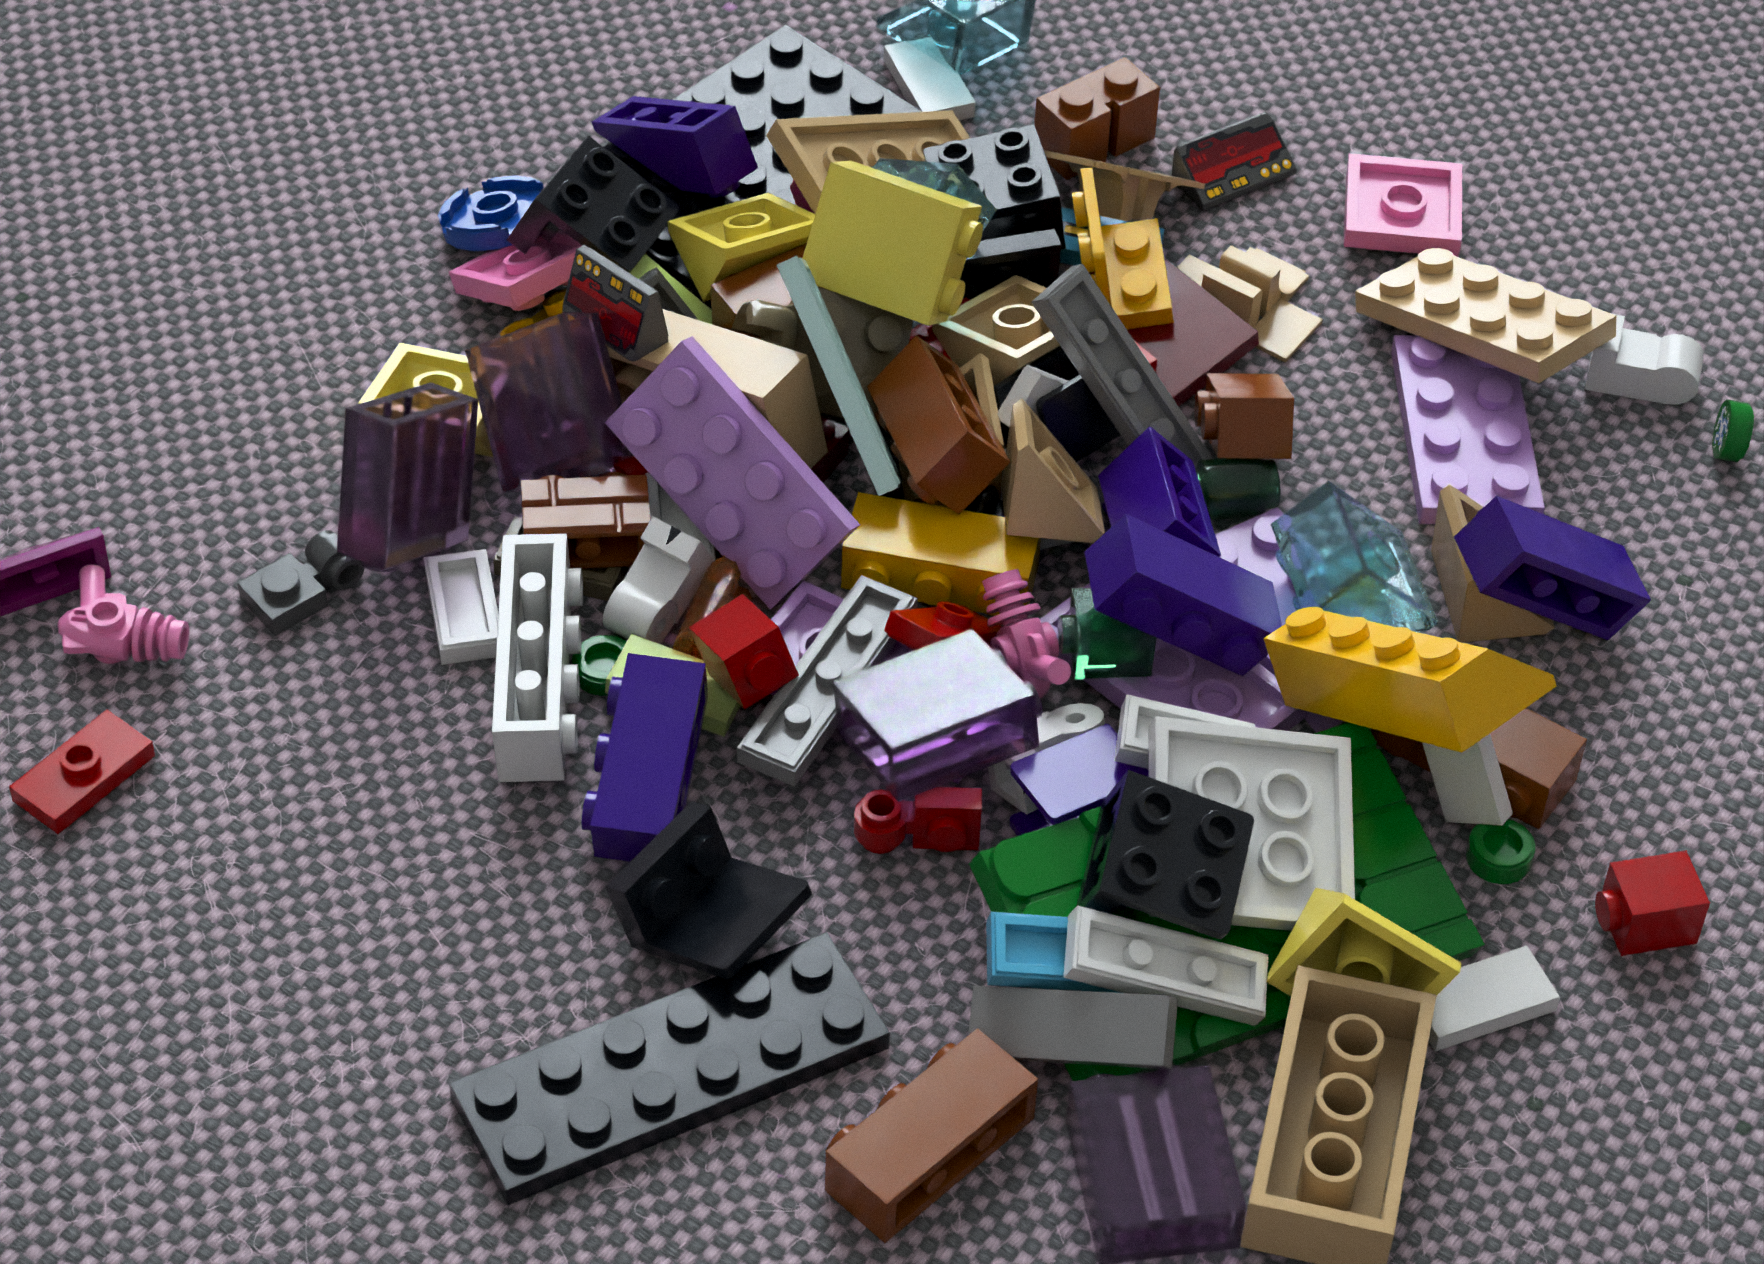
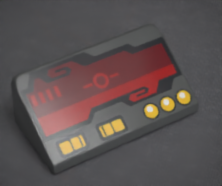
M1263 112L1178 145L1174 150L1171 176L1205 184L1204 189L1184 185L1179 186L1204 211L1296 174L1297 168L1275 122L1267 112Z
M583 245L577 248L563 301L562 311L564 317L629 361H637L667 343L669 335L658 291L590 247Z

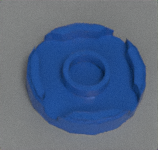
M502 176L481 182L483 190L471 195L468 188L455 192L444 202L438 213L446 243L457 249L470 251L496 250L511 246L512 244L507 241V238L531 203L543 190V183L533 177Z

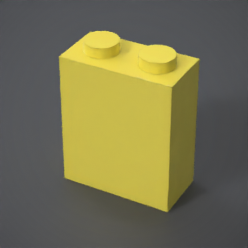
M854 161L830 162L803 259L807 261L817 286L928 326L947 322L949 315L953 316L958 311L963 300L965 282L961 281L960 278L966 258H971L975 254L981 241L983 224L978 222L982 206Z

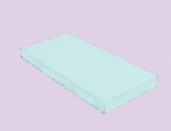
M794 256L776 264L878 496L899 488L903 481L807 261L801 257Z

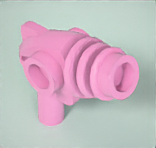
M86 565L80 569V607L67 611L59 618L57 623L58 632L62 636L64 653H90L98 661L106 664L127 661L131 655L135 662H144L146 659L154 661L159 656L164 662L169 661L171 658H184L189 642V624L187 621L176 620L173 615H168L164 618V615L156 611L153 613L151 609L145 607L139 610L136 605L127 604L126 596L120 593L106 594L105 571L98 565Z
M1019 569L1006 571L983 580L982 583L986 592L983 595V599L986 601L995 599L996 601L986 607L987 614L1000 613L987 620L988 627L1004 625L998 630L997 637L992 638L990 643L992 658L998 671L1005 674L1011 673L1013 678L1024 682L1023 691L1034 698H1043L1049 692L1051 683L1062 685L1068 681L1071 675L1069 663L1058 658L1059 643L1053 627L1048 622L1041 623L1039 617L1028 618V615L1041 610V607L1038 603L1024 606L1023 603L1034 599V596L1031 592L1020 594L1019 591L1026 588L1028 582L1022 581Z

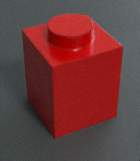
M744 594L689 627L704 663H706L709 675L744 709L799 676L779 627Z
M1687 850L1610 862L1603 889L1597 892L1595 898L1598 922L1604 931L1611 932L1621 956L1697 944L1710 905Z

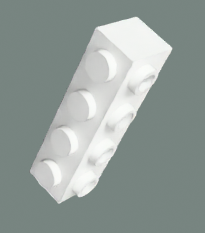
M567 534L503 535L492 736L499 782L565 781L566 754H577L578 751L576 714H567V705L579 703L580 698L578 664H569V654H581L580 615L571 616V606H583L582 568H570Z

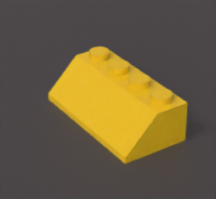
M1306 607L1291 613L1285 620L1286 624L1263 638L1285 706L1461 753L1557 687L1553 674L1493 650L1457 642L1453 638H1440L1414 632L1406 627H1393L1367 621L1363 617H1350L1328 612L1320 607Z

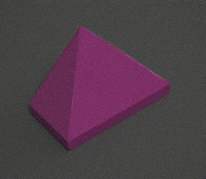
M100 527L33 546L0 559V617L80 589L79 571L86 565H98L105 571V580L112 578L104 535Z

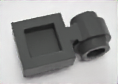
M331 530L319 532L311 538L305 548L306 564L302 565L291 553H288L237 582L240 599L274 636L327 607L326 590L330 587L345 590L360 580L365 569L362 562L363 555L360 549L345 534L340 532L334 533Z

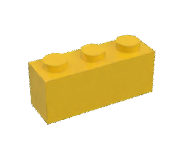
M858 492L851 515L858 521L860 526L842 545L841 588L851 590L859 577L863 575L917 597L918 602L929 605H937L940 601L963 605L972 611L987 614L986 607L996 601L995 599L988 601L983 599V595L986 592L982 581L1006 571L1019 569L1022 581L1028 582V586L1019 591L1020 594L1032 593L1039 567L1041 538L1006 535L1005 517L963 510L958 515L948 507ZM1030 601L1023 603L1024 606L1028 605ZM996 612V613H991V614H988V615L996 616V615H998V614H1000V613H999V612Z

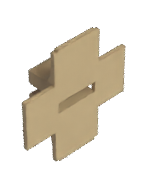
M1044 151L1046 157L1062 160L1069 164L1073 172L1078 173L1079 191H1083L1080 169L1092 167L1099 215L1117 220L1133 222L1153 219L1158 200L1164 191H1171L1176 186L1184 185L1199 189L1205 188V184L1198 181L1083 157Z
M1230 245L1220 258L1219 268L1190 254L1177 266L1179 270L1258 331L1259 345L1255 348L1285 363L1322 324L1323 319L1288 303L1295 293L1308 281L1309 275L1305 274L1306 271L1261 249L1249 247L1244 252Z

